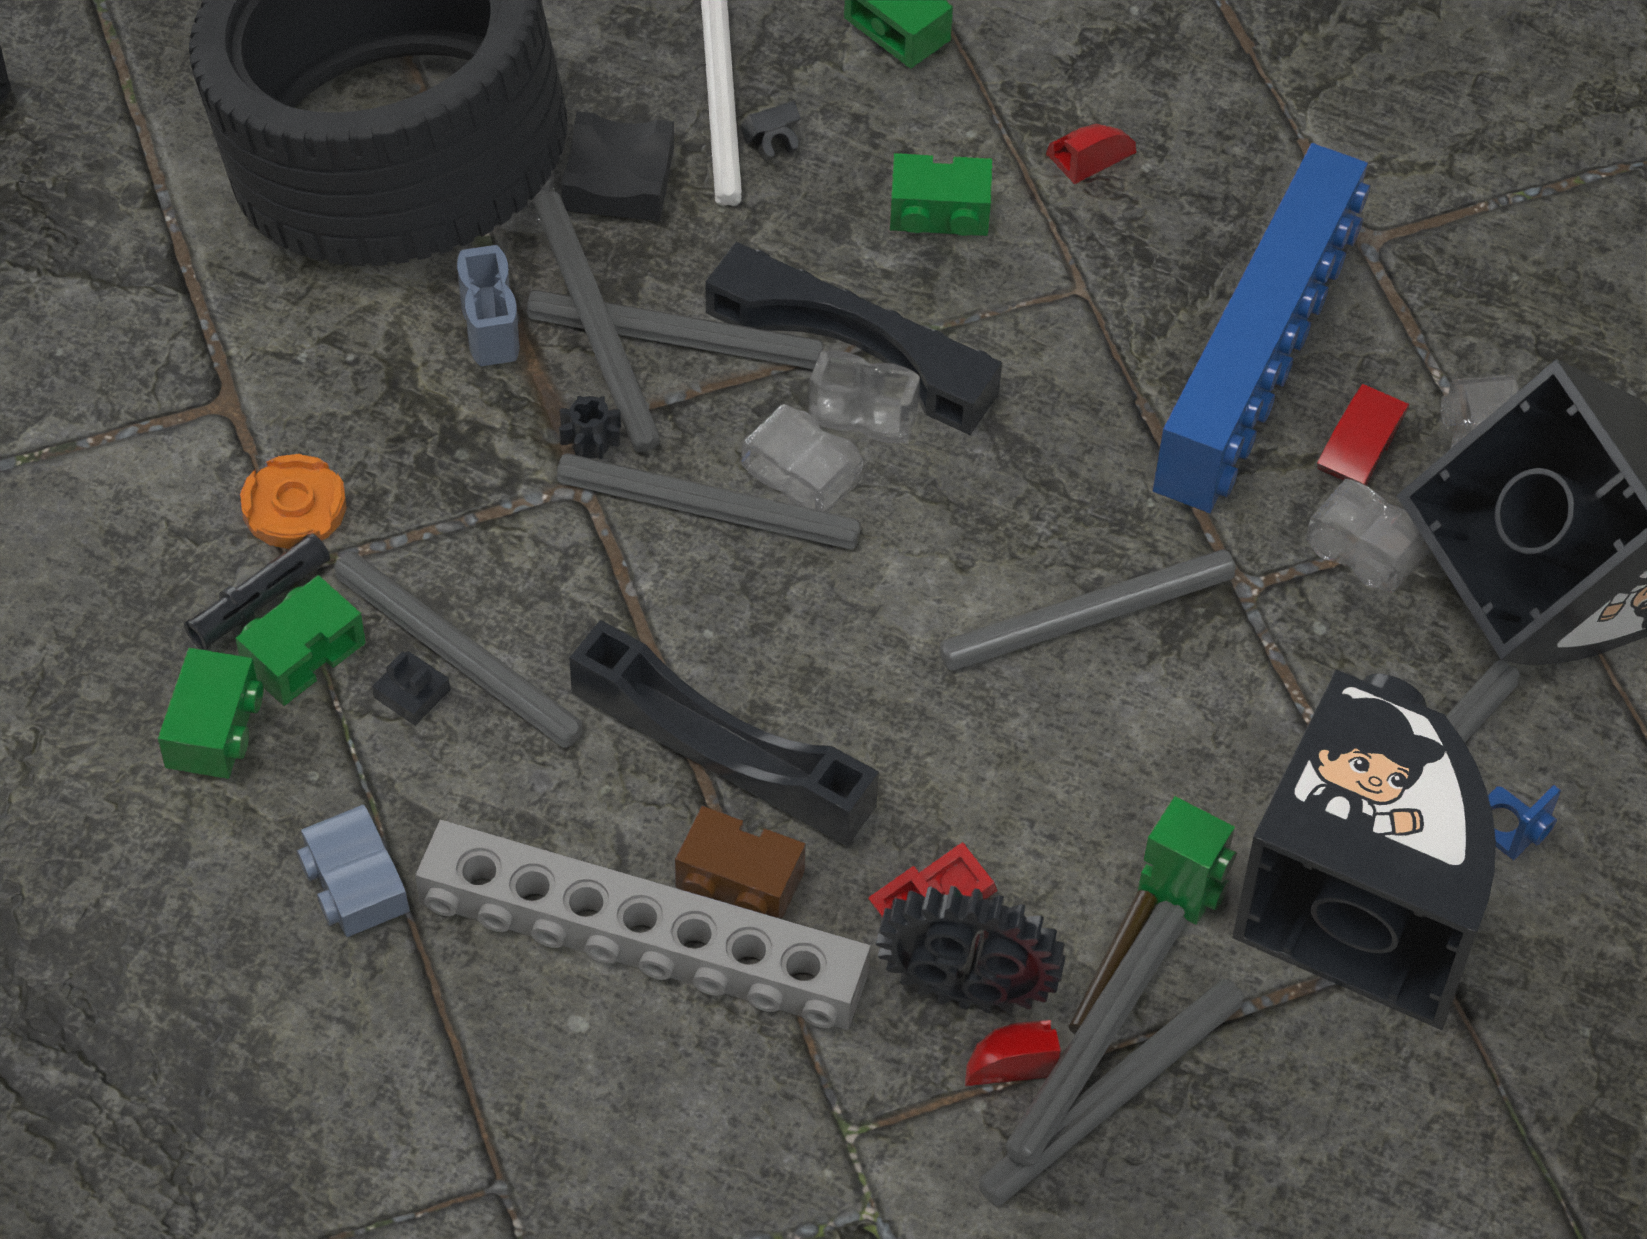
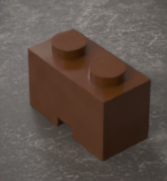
M701 806L675 858L676 888L782 919L805 872L806 843L765 828L760 837L741 831L743 820Z

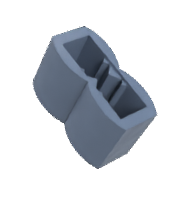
M497 245L461 250L457 260L461 309L467 322L471 355L479 366L516 361L520 348L515 297L510 290L506 256Z
M365 805L301 829L305 847L296 850L308 881L318 878L324 889L323 892L317 894V898L329 926L339 922L345 936L349 937L410 912L404 886L388 852L384 848Z

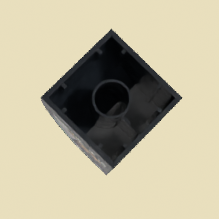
M1555 359L1396 495L1500 659L1524 665H1547L1576 661L1605 653L1647 637V404L1636 396Z
M1337 669L1335 670L1253 836L1232 938L1443 1030L1490 898L1495 873L1496 839L1493 813L1487 789L1474 758L1462 737L1447 717L1440 712L1428 708L1423 695L1411 684L1387 674H1371L1361 680Z

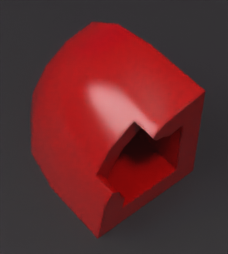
M1101 124L1079 128L1051 142L1046 152L1047 156L1073 184L1137 153L1135 141L1124 131Z
M1051 1020L1018 1022L990 1032L977 1043L967 1062L965 1086L1048 1078L1060 1059L1061 1053L1056 1029H1051Z

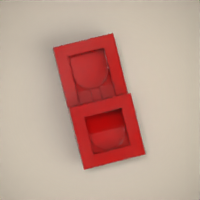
M1362 384L1325 446L1317 462V469L1365 490L1384 450H1388L1409 408V404Z
M962 842L921 872H918L915 866H912L868 897V899L883 918L885 908L891 909L895 898L906 901L909 891H914L926 897L927 888L932 886L941 894L948 895L950 886H956L962 895L970 896L976 888L980 889L983 899H987L998 890L995 882Z

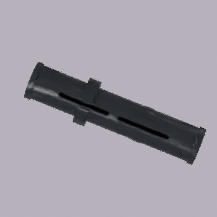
M313 533L304 536V539L275 560L269 562L264 568L236 588L229 585L221 591L218 601L193 619L184 623L187 635L198 648L207 650L211 647V644L237 625L245 627L255 619V612L287 591L321 564L328 562L330 555L326 546Z

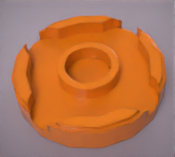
M302 454L278 456L267 461V467L261 469L257 474L255 469L246 478L240 493L244 522L255 537L270 546L290 549L310 533H313L322 541L328 538L341 525L347 509L343 480L338 473L336 475L334 471L329 469V465L317 457Z

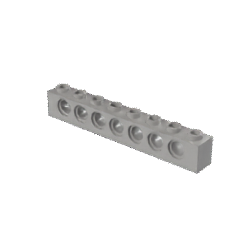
M444 820L439 821L415 875L419 903L439 915L453 916L457 914L477 920L483 926L493 931L506 932L511 930L531 936L535 941L547 947L558 948L565 946L585 952L590 958L601 963L612 964L619 962L636 967L644 974L655 979L666 980L673 978L690 983L698 990L709 995L720 996L727 994L744 999L752 1006L763 1011L775 1012L781 1010L803 1017L808 1023L820 1028L835 1026L849 1030L869 974L871 945ZM480 878L491 880L484 885L471 884L472 881ZM530 894H540L544 896L542 899L536 901H528L523 899L525 896ZM586 909L598 912L589 917H582L576 914ZM637 925H645L652 928L643 933L629 930ZM690 941H700L706 944L697 949L684 946L685 943ZM743 957H754L759 959L760 962L753 965H745L737 960ZM796 973H809L815 978L808 981H799L791 976Z

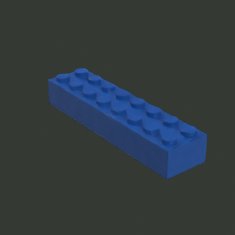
M1311 143L1163 428L1152 492L1207 513H1211L1219 495L1226 498L1229 496L1238 474V468L1234 467L1238 457L1244 460L1248 458L1257 435V431L1253 430V427L1257 421L1266 422L1275 400V394L1271 393L1275 384L1282 387L1285 384L1293 364V358L1289 357L1293 348L1299 351L1303 348L1311 327V322L1307 321L1311 313L1315 315L1320 314L1329 287L1324 285L1328 278L1332 280L1338 278L1346 257V252L1342 251L1345 244L1353 246L1359 235L1363 218L1356 216V213L1360 214L1362 212L1371 185L1363 183L1368 162Z

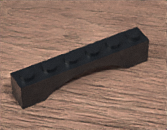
M735 242L705 281L706 314L728 324L768 331L806 332L831 337L856 346L881 360L899 375L916 396L925 415L968 435L972 434L999 394L1002 362L992 358L988 353L982 350H974L948 338L938 330L928 329L910 321L894 310L884 309L866 301L850 290L840 289L822 281L808 271L796 269L780 262L764 251L754 250L739 242Z
M599 620L569 657L571 692L573 695L847 847L877 807L879 771L833 746L811 745L788 740L765 732L736 718L686 684L646 644L602 620Z

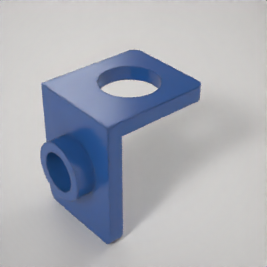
M1553 785L1529 808L1503 787H1496L1488 795L1491 809H1508L1517 816L1519 821L1518 827L1513 831L1502 832L1495 829L1496 847L1512 860H1515L1531 843L1539 845L1549 835L1557 822V819L1552 814L1561 790Z

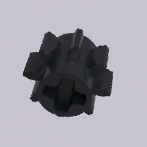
M577 396V400L571 405L570 409H560V445L572 444L575 455L602 459L603 454L608 451L610 445H620L619 428L621 427V412L619 409L609 411L605 403V397Z

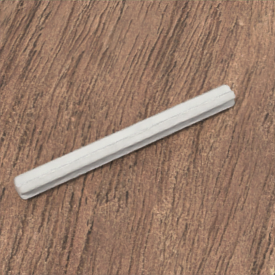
M701 0L715 201L722 207L728 204L736 206L742 200L728 5L727 0Z

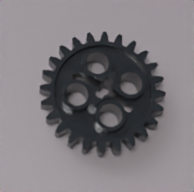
M931 886L927 888L926 897L914 891H909L906 901L895 898L892 908H885L876 940V946L880 947L878 958L888 961L887 972L902 973L899 983L902 985L917 983L919 985L918 995L920 996L932 992L938 994L939 1004L943 1005L953 999L959 1001L961 1009L968 1010L971 1004H978L985 1013L991 1012L992 1005H998L1007 1013H1012L1014 1003L1029 1010L1032 1009L1033 1000L1043 1003L1047 1002L1048 994L1057 992L1066 956L1063 955L1064 942L1055 941L1057 930L1054 928H1042L1044 917L1041 915L1025 917L1026 906L1023 904L1009 908L1003 905L1004 896L997 895L990 901L983 899L980 889L975 888L970 896L962 895L956 886H950L948 895L941 894ZM983 930V933L978 934L971 949L972 941L977 932ZM970 954L969 961L963 970H958V968L961 969L965 965L967 957Z

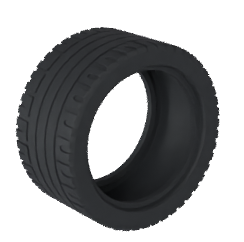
M203 0L201 8H199L194 19L195 24L192 26L189 42L190 65L236 201L243 214L248 217L249 222L255 228L260 230V233L270 240L273 239L274 243L285 249L290 247L292 252L305 256L308 254L311 259L322 262L327 259L329 263L340 265L348 262L351 266H365L366 263H372L373 266L387 265L388 262L401 264L408 263L410 259L414 258L422 260L432 257L431 254L437 252L441 255L452 251L453 247L457 245L465 246L473 242L475 237L479 235L483 237L492 232L496 225L501 226L512 218L511 215L513 213H519L528 204L527 200H532L541 190L540 185L546 184L552 175L551 170L556 168L560 160L559 155L563 152L565 138L567 137L568 116L542 0ZM412 55H441L469 60L462 68L443 82L413 97L393 104L350 112H316L295 108L299 102L324 83L352 69L372 62Z

